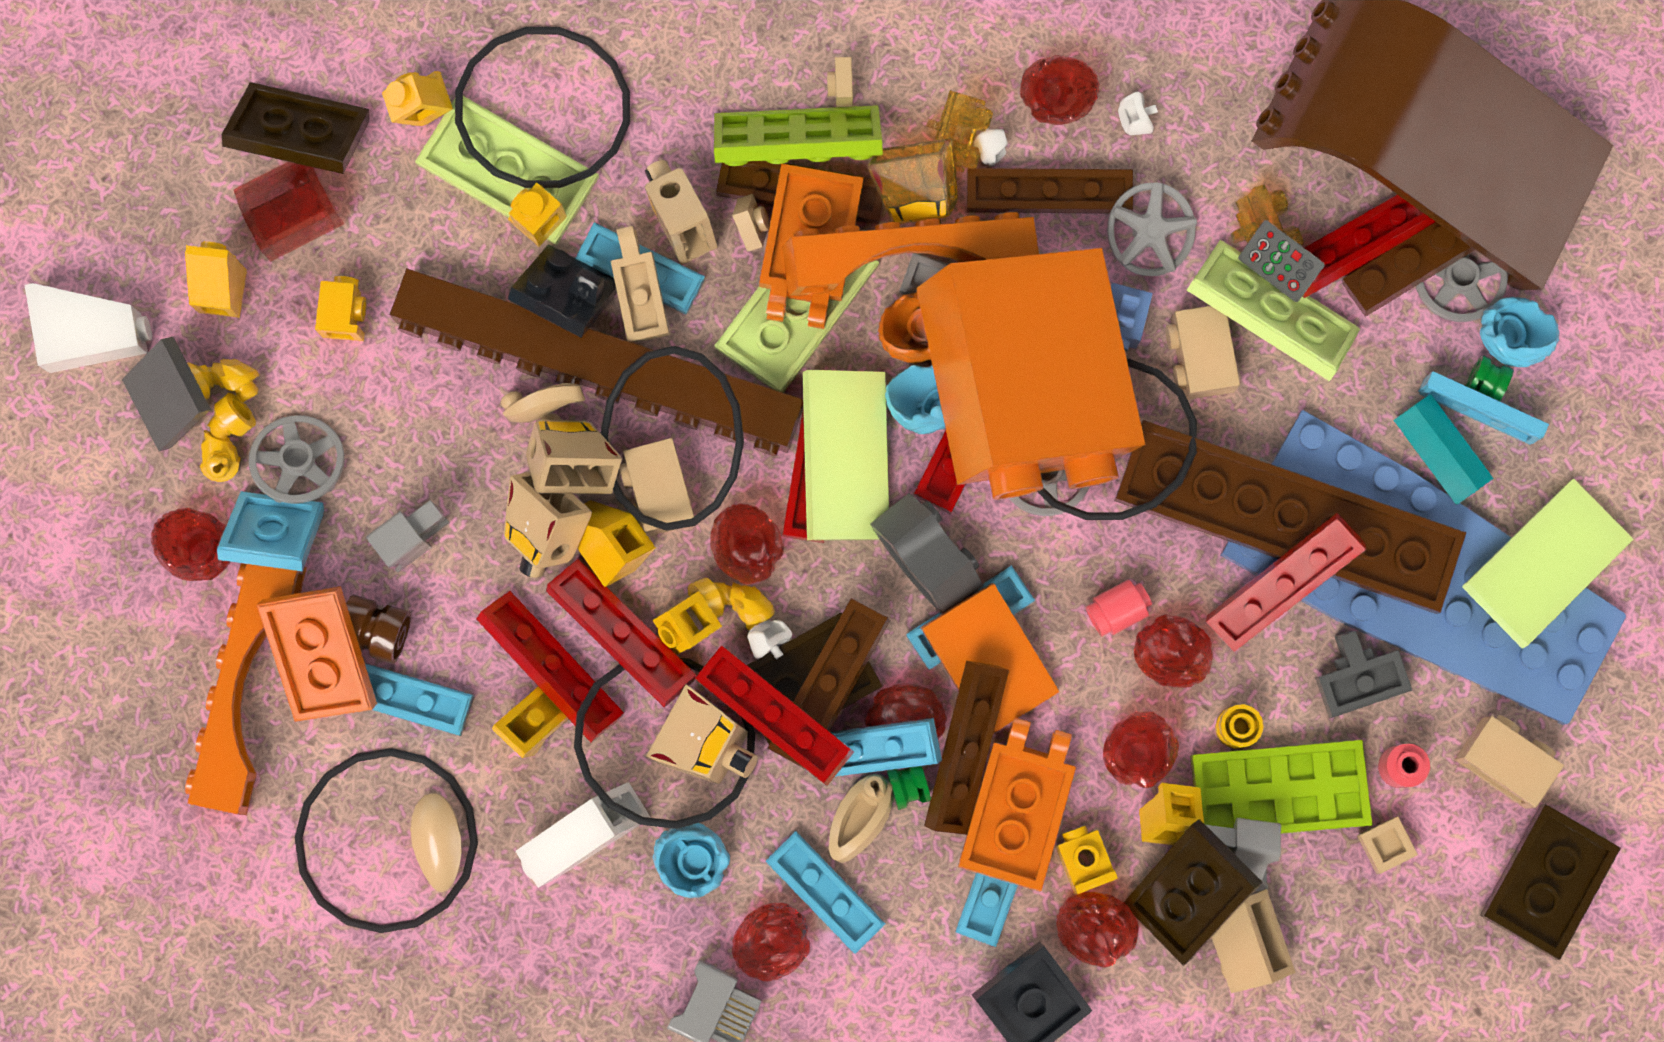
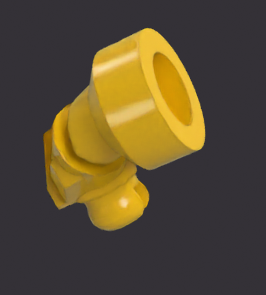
M222 359L220 363L213 362L212 367H207L206 364L197 366L187 362L206 400L210 398L211 388L214 385L234 391L240 402L247 401L259 392L258 387L252 380L259 377L260 374L256 369L237 359Z
M227 393L214 404V416L207 424L210 427V431L204 430V440L201 444L202 462L200 469L204 476L216 482H225L232 479L239 469L241 458L238 455L237 448L228 436L232 434L241 437L256 425V420L251 410L232 393Z
M707 577L688 585V596L699 591L717 618L723 615L725 606H732V609L738 613L740 620L746 623L748 630L767 621L775 613L773 604L755 586H742L735 582H732V586L726 585L725 582H712Z

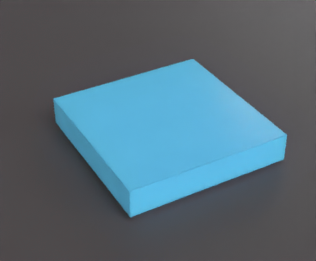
M240 491L217 548L218 560L303 571L323 517V502L278 503L265 494Z

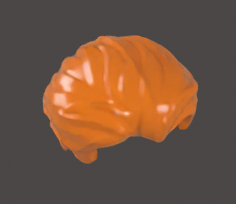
M915 292L903 295L892 305L885 308L884 313L881 315L878 328L879 340L882 342L884 350L891 357L900 359L903 362L917 364L931 360L918 294Z

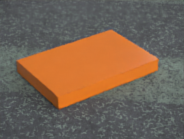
M994 583L989 584L920 627L958 691L966 661L996 665L1009 670L993 734L1013 722L1014 717H1021L1060 692Z
M341 586L262 599L257 604L294 722L372 710L377 705Z

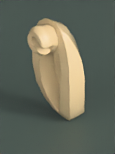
M562 383L540 389L525 397L518 391L510 392L501 398L500 404L505 409L502 414L510 422L529 423L547 416L567 404L585 401V397L580 385Z
M871 774L864 777L848 791L841 801L833 817L829 836V852L833 860L841 863L850 861L871 844L882 831L889 818L893 800L892 787L885 776Z
M432 793L424 795L415 806L411 819V841L416 859L429 884L436 891L444 892L454 883L459 870L462 853L461 831L455 812L448 801L440 794Z

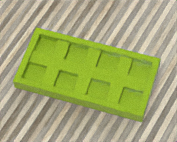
M878 105L714 113L715 163L741 166L748 163V161H767L771 164H783L790 159H808L812 162H825L832 157H850L854 160H867L874 155H883Z
M1363 740L1190 756L1193 787L1201 788L1205 825L1233 828L1236 818L1280 823L1281 834L1372 826Z

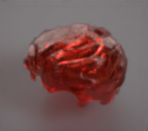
M1055 55L1037 60L1024 71L1020 86V97L1023 99L1025 106L1030 108L1031 115L1038 122L1064 125L1078 121L1080 118L1088 115L1098 99L1100 84L1095 70L1083 60Z
M742 503L732 504L730 507L725 508L714 520L710 535V547L718 567L725 574L742 584H752L768 579L776 568V562L781 559L784 553V544L776 523L768 517L765 511L756 506Z
M179 508L165 513L154 523V528L151 532V545L154 555L167 571L179 579L186 581L212 580L219 576L230 564V561L218 560L217 548L226 525L208 512L197 511L191 508Z
M1165 614L1157 617L1153 624L1146 625L1137 633L1134 645V659L1140 670L1147 677L1162 686L1192 687L1201 683L1206 678V675L1210 673L1211 665L1213 664L1212 642L1204 629L1191 620Z
M901 683L881 689L876 694L874 704L867 712L865 725L866 727L934 718L939 740L945 732L947 717L943 703L931 689L922 685Z
M1134 712L1124 717L1111 728L1103 747L1104 765L1120 784H1136L1142 788H1151L1171 771L1178 756L1179 742L1175 737L1172 727L1165 722V718L1156 715L1154 712Z
M1082 892L1070 896L1059 908V913L1056 915L1058 937L1067 950L1078 960L1089 965L1106 968L1114 965L1120 957L1127 956L1136 947L1139 931L1138 921L1131 909L1114 896L1099 892Z
M783 902L765 904L749 913L737 928L732 940V956L736 960L737 967L747 974L748 977L765 982L778 980L795 971L810 952L806 918L794 907Z

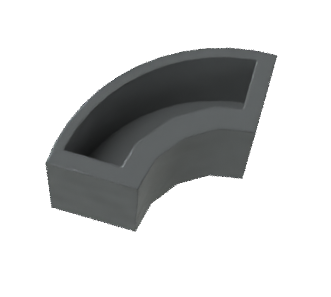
M908 493L870 525L906 576L923 596L943 614L983 587L976 572V569L980 566L975 557L966 548L963 547L959 550L939 525L942 517L935 507L928 501L921 504L914 496Z

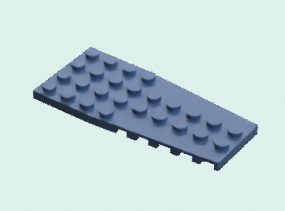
M1302 410L1271 463L1272 465L1464 531L1466 536L1441 613L1439 614L1428 612L1332 577L1301 601L1338 622L1377 640H1383L1392 644L1403 652L1416 658L1420 657L1439 666L1444 671L1453 675H1459L1480 685L1483 689L1511 699L1524 708L1539 712L1558 721L1557 723L1561 725L1570 723L1626 619V614L1588 588H1585L1528 646L1522 649L1462 588L1512 537L1461 503L1456 505L1449 495L1413 471ZM1229 541L1220 555L1256 576L1278 560V558Z

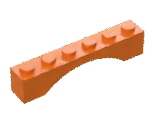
M1017 212L999 214L994 217V220L980 221V217L975 215L957 218L955 223L940 224L939 219H926L916 222L915 227L900 228V223L888 222L876 225L875 230L860 231L859 226L851 225L839 227L832 234L820 235L818 229H804L795 232L794 237H791L782 247L789 296L830 293L848 275L863 265L883 257L898 254L927 253L951 258L958 262L1039 254L1034 217L1019 218V213Z
M241 563L237 574V586L241 587L237 603L231 604L227 614L226 625L228 628H231L227 645H221L216 660V668L220 669L217 685L211 686L206 699V710L210 711L207 726L200 729L196 740L195 750L200 753L196 770H190L185 784V793L189 795L187 804L247 816L257 773L248 756L242 734L241 702L244 683L252 660L267 638L257 604L262 599L301 593L307 567L304 566L303 571Z

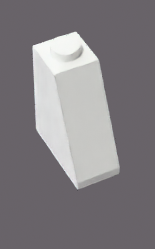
M34 283L25 285L38 366L47 372L53 373L148 353L146 341L152 340L151 326L147 316H142L133 306Z
M629 782L606 792L614 802L642 817L651 818ZM596 796L516 850V853L521 860L525 874L539 888L557 879L640 824L611 810L599 796Z

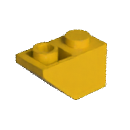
M203 241L200 247L186 245L185 261L189 305L198 313L240 318L247 269L236 259L235 255L226 250L227 247L223 244Z
M590 500L584 503V505L592 511V514L577 549L603 586L606 587L635 572L656 547L631 513Z

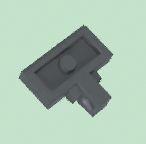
M1349 631L1335 636L1342 657L1334 660L1336 671L1315 677L1329 718L1412 691L1399 650L1375 657L1371 648L1362 649L1356 631Z

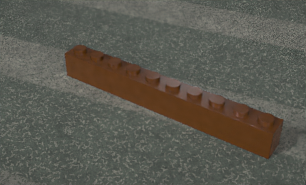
M406 268L389 314L395 323L399 324L398 330L402 333L422 338L424 332L439 337L437 343L446 348L461 351L462 346L478 350L476 356L485 361L500 364L501 360L505 359L517 363L516 370L524 374L540 377L541 372L556 376L555 382L557 384L573 383L595 389V396L607 401L622 372L646 352L654 351L592 329H588L583 337L580 338L519 305ZM670 355L650 359L629 376L615 401L618 404L620 398L635 402L634 409L650 416L658 417L660 411L674 415L675 423L689 429L697 430L699 424L715 429L714 436L736 443L733 411L719 379L704 366ZM725 374L740 405L744 439L755 442L753 448L764 454L777 456L778 451L788 453L803 411V399Z

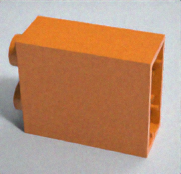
M1102 248L950 263L916 288L957 485L989 480L993 499H1008L1042 490L1044 487L1041 473L1065 470L1070 489L1095 486L1119 478L1115 460L1146 445Z

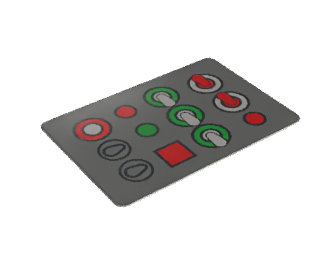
M1267 220L1262 222L1238 257L1242 263L1294 302H1298L1324 267V263Z

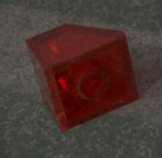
M287 162L233 190L247 226L260 251L270 262L344 225L339 212L314 167Z

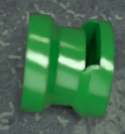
M1481 355L1475 363L1465 386L1497 401H1501L1510 384L1514 369L1507 365L1498 367L1492 364L1489 357Z
M922 766L908 767L902 770H886L898 810L907 808L908 804L918 800L925 803L931 800Z

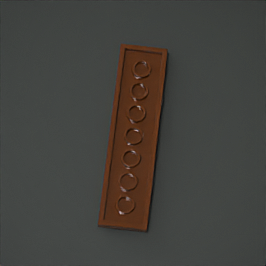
M1142 420L1141 426L1146 445L1130 453L1114 501L1132 508L1152 501L1176 479L1189 452L1192 436ZM1195 438L1197 453L1183 483L1156 508L1145 511L1146 513L1278 559L1338 513L1366 543V550L1331 577L1434 614L1441 613L1466 536L1464 531Z

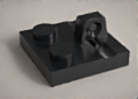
M548 244L511 286L508 300L582 338L616 296L617 289L615 280L611 276L600 273L597 269Z
M1040 941L1014 962L1008 964L995 977L972 994L973 998L1007 1042H1054L1093 1011Z

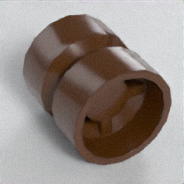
M355 594L351 595L346 605L361 652L368 649L370 657L395 664L402 653L410 629L411 612L390 605H386L381 610L378 608L376 601Z

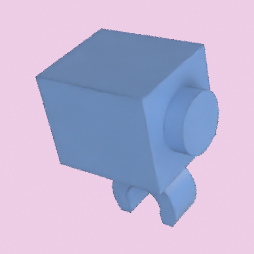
M1112 283V295L1124 349L1127 352L1129 347L1136 349L1141 341L1153 293Z

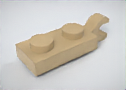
M633 226L617 229L623 258L611 260V266L627 341L637 343L669 336L670 331L653 253L640 254L638 236Z

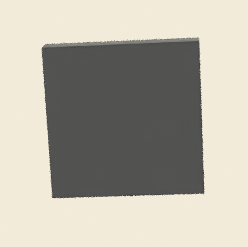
M173 337L161 339L122 379L158 451L173 447L211 410Z

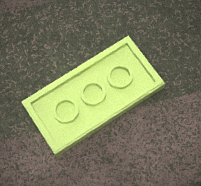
M463 96V123L474 148L497 169L525 180H561L589 169ZM454 99L451 103L453 109L444 114L415 160V163L509 218V212L512 210L510 205L513 199L525 188L493 176L468 153L455 124ZM598 173L562 188H544L562 204L567 216L546 239L547 241L556 246L558 245L599 179Z
M1219 240L1187 288V291L1330 381L1339 369L1360 328L1310 296L1306 298L1301 297L1298 302H1294L1238 259L1241 252L1224 241Z
M876 260L863 265L846 277L842 301L829 299L824 329L808 327L811 302L787 298L783 322L767 320L766 311L771 289L758 287L715 344V349L769 388L784 393L878 268L879 262Z
M803 371L807 540H880L870 524L889 509L885 372Z
M1573 478L1498 550L1462 588L1523 649L1634 539Z

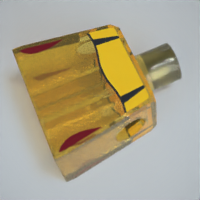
M953 138L883 148V155H874L868 164L869 172L892 222L905 224L926 219H939L940 224H942L940 218H946L951 215L958 200Z

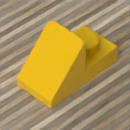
M537 687L496 722L492 730L522 758L534 756L545 740L564 724L568 718Z

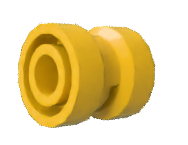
M1245 704L1234 705L1222 711L1217 717L1215 731L1219 741L1232 749L1245 748L1256 743L1262 736L1264 728L1263 719L1259 712Z

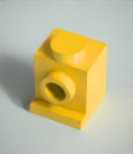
M434 71L427 76H421L417 72L403 74L391 82L386 90L382 92L392 123L424 126L453 109L440 71Z
M536 183L530 190L527 188L523 189L513 199L510 205L512 210L509 212L510 217L508 221L540 247L567 216L562 204Z
M335 276L333 282H320L315 330L322 338L364 341L365 333L357 324L358 321L363 322L365 320L367 304L366 297H362L361 291L358 289V279L347 276Z
M699 591L652 620L658 628L659 639L666 646L670 647L676 655L692 648L722 627ZM691 607L703 628H697L686 609Z
M1161 783L1158 785L1159 793L1139 809L1142 842L1174 845L1198 819L1204 823L1201 788Z
M1084 825L1062 834L1064 843L1058 844L1055 847L1074 894H1080L1118 879L1098 830L1088 833L1087 827ZM1084 849L1091 851L1094 856L1092 864L1087 867L1081 865L1078 860L1079 853Z

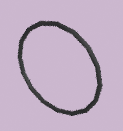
M523 27L494 38L469 60L455 90V124L468 153L493 176L524 188H532L536 183L543 188H562L593 176L617 154L630 125V90L617 62L592 39L562 27ZM527 34L561 35L589 46L611 67L622 91L623 122L612 147L589 169L561 180H525L497 169L474 148L463 123V91L475 65L498 45Z
M678 346L646 352L622 372L606 401L600 432L609 442L608 433L614 403L629 376L650 359L671 354L684 356L699 361L719 379L732 407L736 444L730 474L714 502L691 519L666 523L643 515L624 496L617 479L615 481L613 491L617 500L639 522L665 531L696 526L721 506L737 478L744 445L740 405L726 375L702 353Z
M1127 358L1128 367L1157 377L1177 395L1189 421V436H1192L1189 452L1176 479L1152 501L1123 512H1086L1057 501L1045 488L1037 492L1053 508L1084 520H1124L1156 508L1183 483L1197 453L1195 440L1197 438V420L1184 391L1159 369Z
M680 658L689 668L700 672L704 667L691 659ZM620 664L593 683L577 711L574 749L584 780L608 808L640 825L678 829L711 820L739 797L748 777L743 778L740 776L732 793L708 812L677 821L640 816L614 802L592 777L582 748L584 717L599 689L625 670ZM742 718L745 730L748 731L747 750L754 753V728Z
M393 748L355 754L326 772L303 802L294 837L299 874L317 904L345 925L378 933L416 928L447 909L470 878L478 845L473 807L455 777L426 756ZM392 756L422 763L450 784L466 812L470 845L462 876L442 903L414 920L379 925L350 918L323 898L307 871L303 834L310 807L331 778L357 762Z

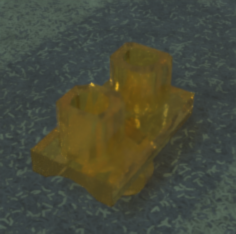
M949 91L940 121L928 118L926 124L927 127L937 130L928 163L937 166L942 158L944 168L963 173L965 169L977 168L981 153L978 147L972 146L977 130L984 132L989 128L993 112L985 107V100ZM950 141L952 145L953 167L947 156V146Z
M1264 184L1254 187L1248 195L1235 202L1239 213L1235 216L1240 228L1230 234L1234 243L1246 241L1248 244L1262 222L1267 220L1302 246L1304 244L1299 228L1295 226L1283 228L1278 217L1288 211V201L1283 190L1268 191Z

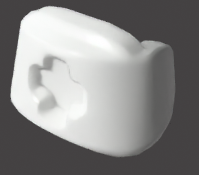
M1134 92L1120 101L1118 113L1124 131L1130 136L1151 134L1154 127L1148 115L1158 112L1156 105L1145 108V100L1141 92Z
M986 126L981 128L982 132L976 137L974 148L983 164L991 167L995 166V163L999 162L1006 155L1005 147L1008 143L1003 129H989Z
M767 620L753 627L748 632L747 638L754 657L760 659L770 650L776 659L781 657L783 653L779 647L790 641L792 631L780 620Z

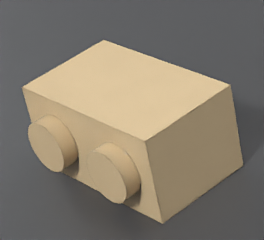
M1212 306L1175 311L1170 320L1171 324L1165 327L1169 350L1176 349L1178 365L1173 366L1174 383L1184 391L1187 400L1234 393L1240 386L1228 317Z
M672 438L623 451L626 463L620 464L619 469L625 489L633 487L637 501L633 505L643 515L666 523L694 517ZM637 520L639 525L644 527L648 537L668 532Z
M1498 715L1497 718L1493 716L1482 718L1454 760L1523 808H1537L1564 765L1554 759L1556 752L1552 748L1538 740H1533L1531 743L1518 734L1520 727L1508 718Z
M1267 889L1254 892L1212 937L1221 963L1222 974L1228 983L1231 993L1272 984L1296 973Z

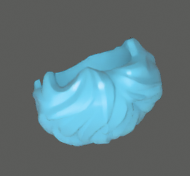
M1505 297L1483 311L1480 336L1489 354L1499 362L1511 367H1529L1530 365L1542 362L1545 357L1550 356L1555 351L1560 334L1558 324L1553 315H1547L1540 309L1537 302L1526 298Z
M912 365L892 378V381L886 386L885 398L891 415L905 429L917 434H931L945 428L932 365L931 367Z
M700 823L678 829L670 828L668 831H664L660 838L655 841L654 854L652 856L661 881L675 894L687 898H700L721 886L724 877L723 871L730 862V855L721 838L710 828Z

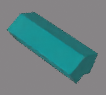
M1431 394L1393 420L1456 505L1494 479Z

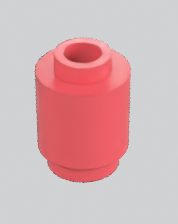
M1128 579L1094 597L1093 603L1085 608L1093 626L1102 637L1108 633L1115 635L1149 616L1147 607L1151 606L1152 602L1141 583L1133 585Z
M1401 744L1390 747L1383 752L1379 759L1378 770L1383 781L1391 787H1414L1421 784L1427 778L1430 771V761L1426 752L1419 746ZM1404 758H1407L1410 763V773L1405 772L1402 768Z

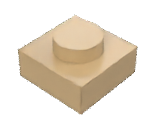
M835 57V71L827 72L828 97L836 96V107H853L852 57Z
M753 194L737 198L732 216L747 252L762 248L770 227L768 214L763 206L758 207Z
M1398 816L1357 835L1376 874H1381L1418 855Z

